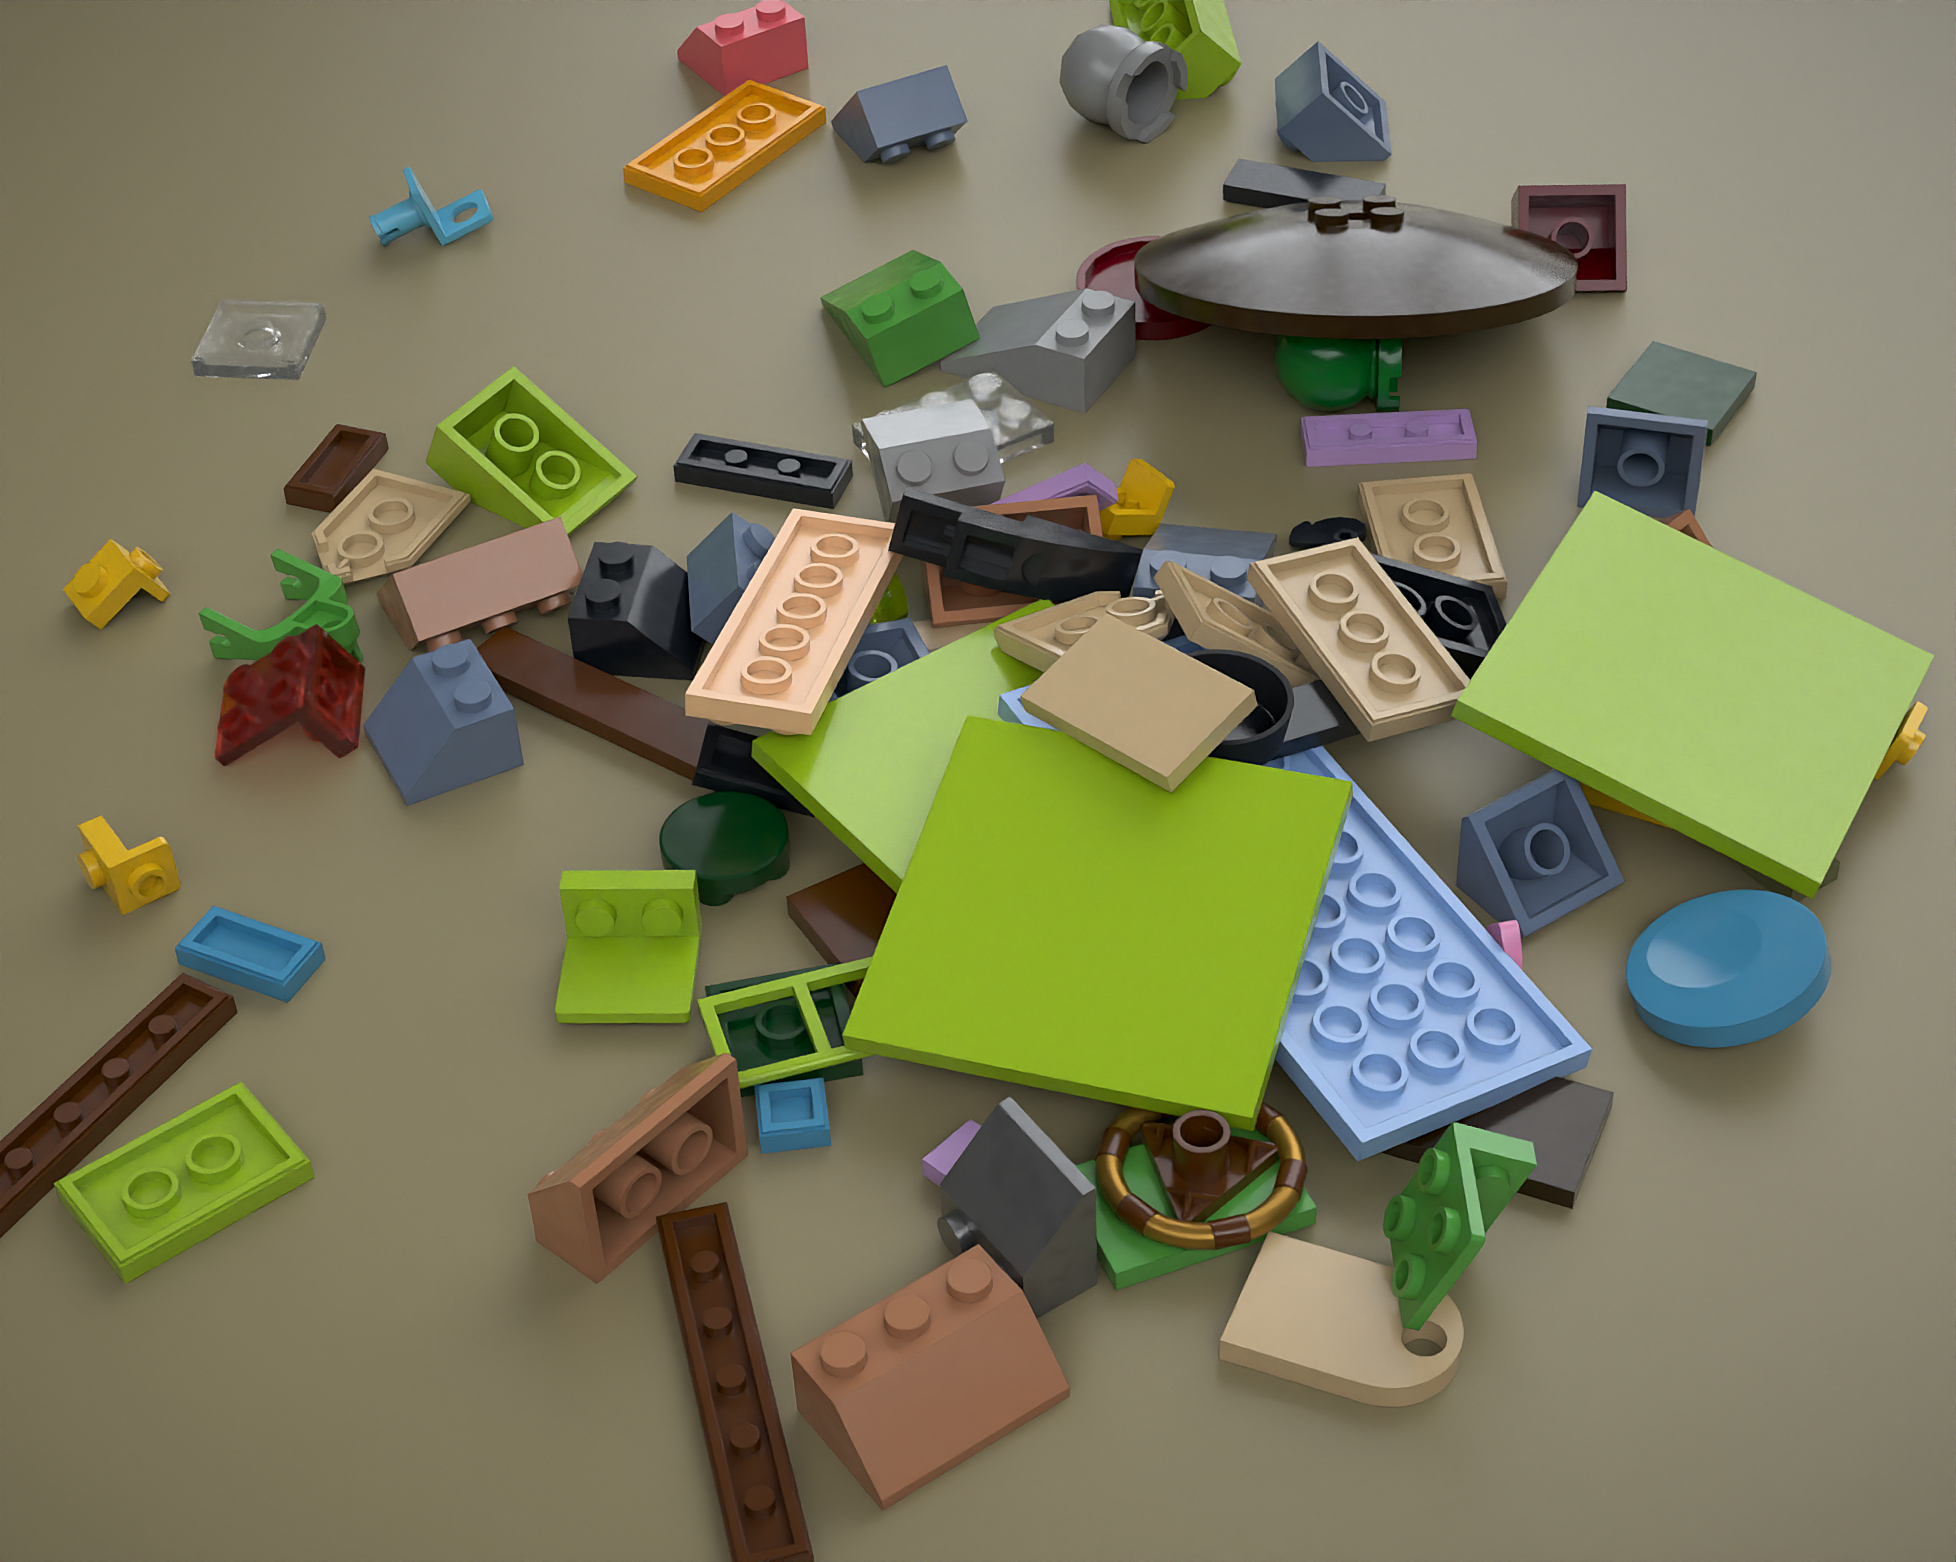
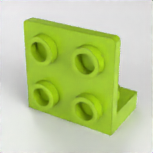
M696 870L562 871L559 892L567 940L555 1004L557 1022H689L692 1015L703 930Z

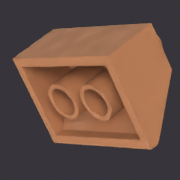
M1097 494L971 506L1024 522L1026 516L1030 515L1103 537ZM919 560L923 594L933 628L995 622L1040 600L944 577L945 567ZM1051 601L1055 605L1061 604V602Z
M557 517L393 573L376 594L380 605L409 650L426 645L428 651L431 652L441 646L463 641L462 632L479 626L483 627L485 634L497 632L503 626H513L519 622L516 613L537 606L540 615H545L573 603L571 594L577 591L583 574L562 519Z
M723 1053L681 1068L659 1087L649 1090L636 1106L609 1128H605L595 1134L586 1147L559 1169L546 1174L537 1186L528 1193L536 1241L598 1284L658 1233L656 1216L685 1210L746 1158L748 1150L736 1059L727 1053Z
M979 1244L790 1353L797 1410L882 1511L1070 1397V1386L1023 1290Z

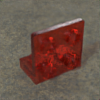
M318 624L297 636L291 635L284 638L274 647L272 652L251 665L244 664L239 666L224 682L214 758L223 766H227L297 722L310 739L315 742H321L339 759L359 746L365 667Z

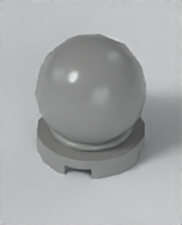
M1101 24L1077 35L1063 54L1059 83L1069 106L1085 119L1094 123L1110 125L1114 132L1128 140L1137 139L1147 143L1160 136L1173 122L1176 114L1169 110L1175 101L1177 90L1186 91L1187 66L1183 55L1159 41L1146 42L1127 27Z

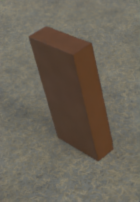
M336 424L283 488L286 503L331 513L389 450L386 433Z

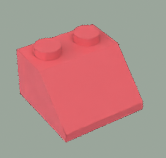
M762 0L754 7L735 14H722L714 21L696 27L677 50L678 59L723 96H726L749 79L764 85L809 68L805 17L783 0Z

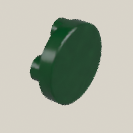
M722 791L698 796L676 808L667 817L660 831L659 845L665 870H696L699 901L704 905H724L733 898L734 894L746 892L770 880L782 878L787 874L790 867V840L786 818L773 803L754 794Z

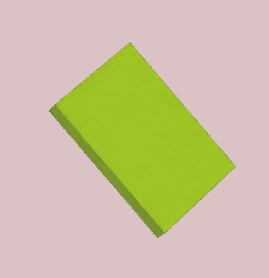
M241 1081L54 1183L61 1203L121 1280L127 1284L315 1177L311 1161Z

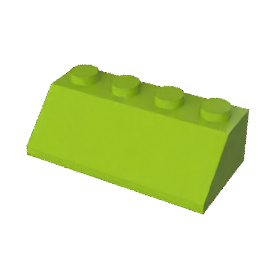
M1109 0L1115 26L1127 27L1144 41H1159L1183 55L1187 66V88L1185 92L1178 89L1175 100L1207 98L1219 86L1222 87L1228 84L1242 65L1224 0Z

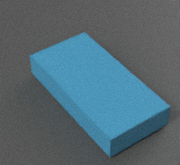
M212 906L175 947L180 965L287 1003L326 960L322 943L216 906Z

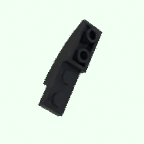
M906 488L903 493L888 551L945 567L944 577L1006 593L1061 603L1100 591H1120L1121 598L1129 597L1143 553V549L1027 515L1025 521L1021 522L911 488Z

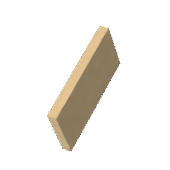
M1359 538L1250 563L1247 576L1248 582L1368 742L1456 719L1451 714L1470 679Z

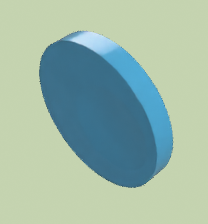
M1744 889L1716 892L1697 897L1672 908L1657 918L1642 932L1634 943L1626 964V979L1636 1012L1642 1021L1654 1032L1664 1038L1684 1045L1715 1048L1755 1042L1774 1035L1797 1022L1822 997L1830 979L1832 966L1824 929L1817 917L1807 907L1781 894Z

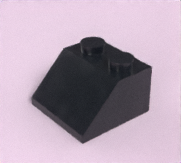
M594 542L567 617L573 657L612 676L693 681L706 640L691 631L688 573L653 545L628 544L625 542Z

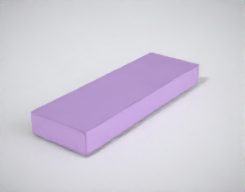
M1469 409L1301 417L1300 435L1306 467L1476 459L1477 439Z

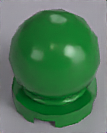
M1278 335L1273 356L1277 378L1288 395L1305 407L1325 412L1352 408L1368 396L1371 400L1375 399L1376 413L1399 412L1400 396H1389V392H1398V378H1401L1402 338L1342 339Z

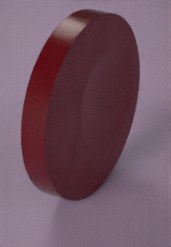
M1161 236L1135 237L1106 245L1092 253L1082 263L1077 273V290L1087 288L1094 291H1106L1113 296L1135 302L1136 340L1176 339L1192 335L1211 326V324L1194 321L1162 310L1147 302L1136 291L1134 287V258L1144 245Z

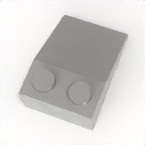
M1086 288L993 306L976 324L980 339L947 355L940 362L943 372L1085 414L1136 356L1135 302L1113 296L1106 291H1094Z

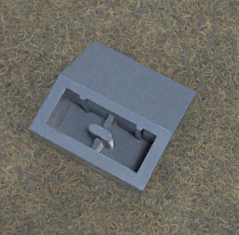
M731 512L686 556L691 631L713 645L775 540L771 532L764 526L757 523L750 524Z

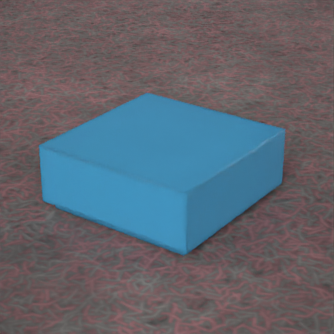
M824 1078L754 1085L761 1154L831 1146Z

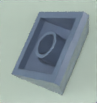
M1556 769L1541 775L1462 818L1456 886L1498 922L1517 920L1521 938L1532 934L1625 882L1578 780Z

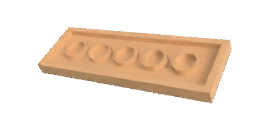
M793 508L686 691L685 715L709 719L713 723L720 725L741 724L772 729L774 732L783 735H812L903 557L901 554L888 551L895 523Z

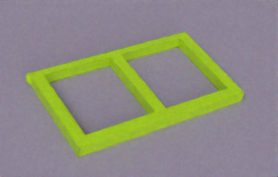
M872 957L697 999L698 1010L714 1056L723 1053L731 1055L717 1014L790 996L795 997L815 1053L738 1072L740 1089L873 1056L874 1054L846 1049L845 1045L831 1049L810 995V991L865 978Z

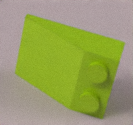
M515 366L507 370L436 426L425 462L452 488L470 494V502L524 528L561 517L568 537L634 484L637 479L635 473Z

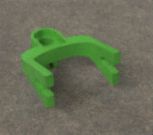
M276 549L270 556L275 571L288 575L280 582L285 599L308 600L296 612L277 625L264 630H253L208 607H205L198 613L204 630L216 634L209 641L214 658L274 662L292 654L304 645L321 650L326 669L334 673L352 670L356 667L355 662L361 663L364 658L362 650L357 643L360 629L353 609L347 605L348 597L341 577L333 575L280 549Z

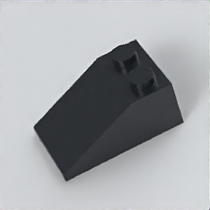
M1371 553L1471 680L1507 625L1492 586Z

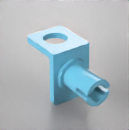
M410 166L403 169L410 192H408L410 197L376 215L369 216L370 222L377 236L381 237L380 240L384 246L423 225L427 229L431 227L441 245L444 246L494 219L482 190H476L436 211ZM469 208H477L476 213L468 220L460 223L453 222L455 217L462 211Z

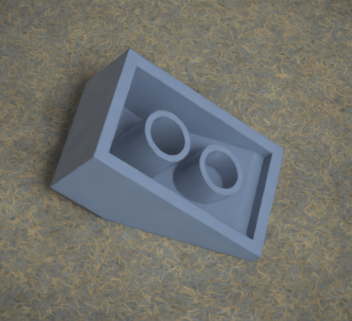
M1161 523L1143 548L1133 586V597L1154 598L1155 591L1160 590L1154 579L1155 574L1165 561H1173L1263 608V600L1247 580L1248 570L1251 562L1274 557L1277 534ZM1176 617L1168 635L1161 642L1186 635Z

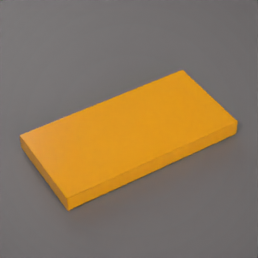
M749 79L624 166V182L703 212L825 124L826 109L822 105Z

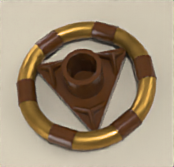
M1262 1101L1254 1129L1269 1138L1271 1142L1231 1136L1230 1125L1225 1118L1207 1110H1194L1185 1113L1176 1120L1174 1125L1154 1121L1174 1117L1175 1115L1129 1106L1104 1131L1095 1158L1096 1175L1101 1193L1111 1210L1116 1214V1217L1145 1238L1148 1237L1154 1241L1178 1248L1194 1250H1219L1250 1243L1251 1240L1264 1235L1279 1225L1292 1212L1301 1199L1308 1173L1302 1142L1295 1129L1284 1118V1115L1264 1101ZM1140 1130L1142 1142L1173 1218L1162 1215L1133 1194L1124 1179L1122 1167L1130 1142ZM1278 1153L1280 1166L1274 1188L1270 1196L1262 1204L1246 1214L1234 1215L1204 1223L1205 1220L1277 1162Z

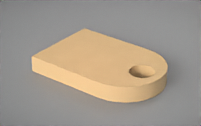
M1269 1231L1220 1338L1219 1359L1361 1403L1380 1407H1403L1430 1399L1441 1392L1452 1381L1461 1362L1464 1327L1457 1306L1450 1296L1446 1294L1419 1331L1404 1328L1402 1326L1399 1300L1392 1291L1391 1283L1394 1267ZM1426 1339L1438 1344L1442 1351L1433 1356H1419L1408 1351L1404 1345L1412 1340Z

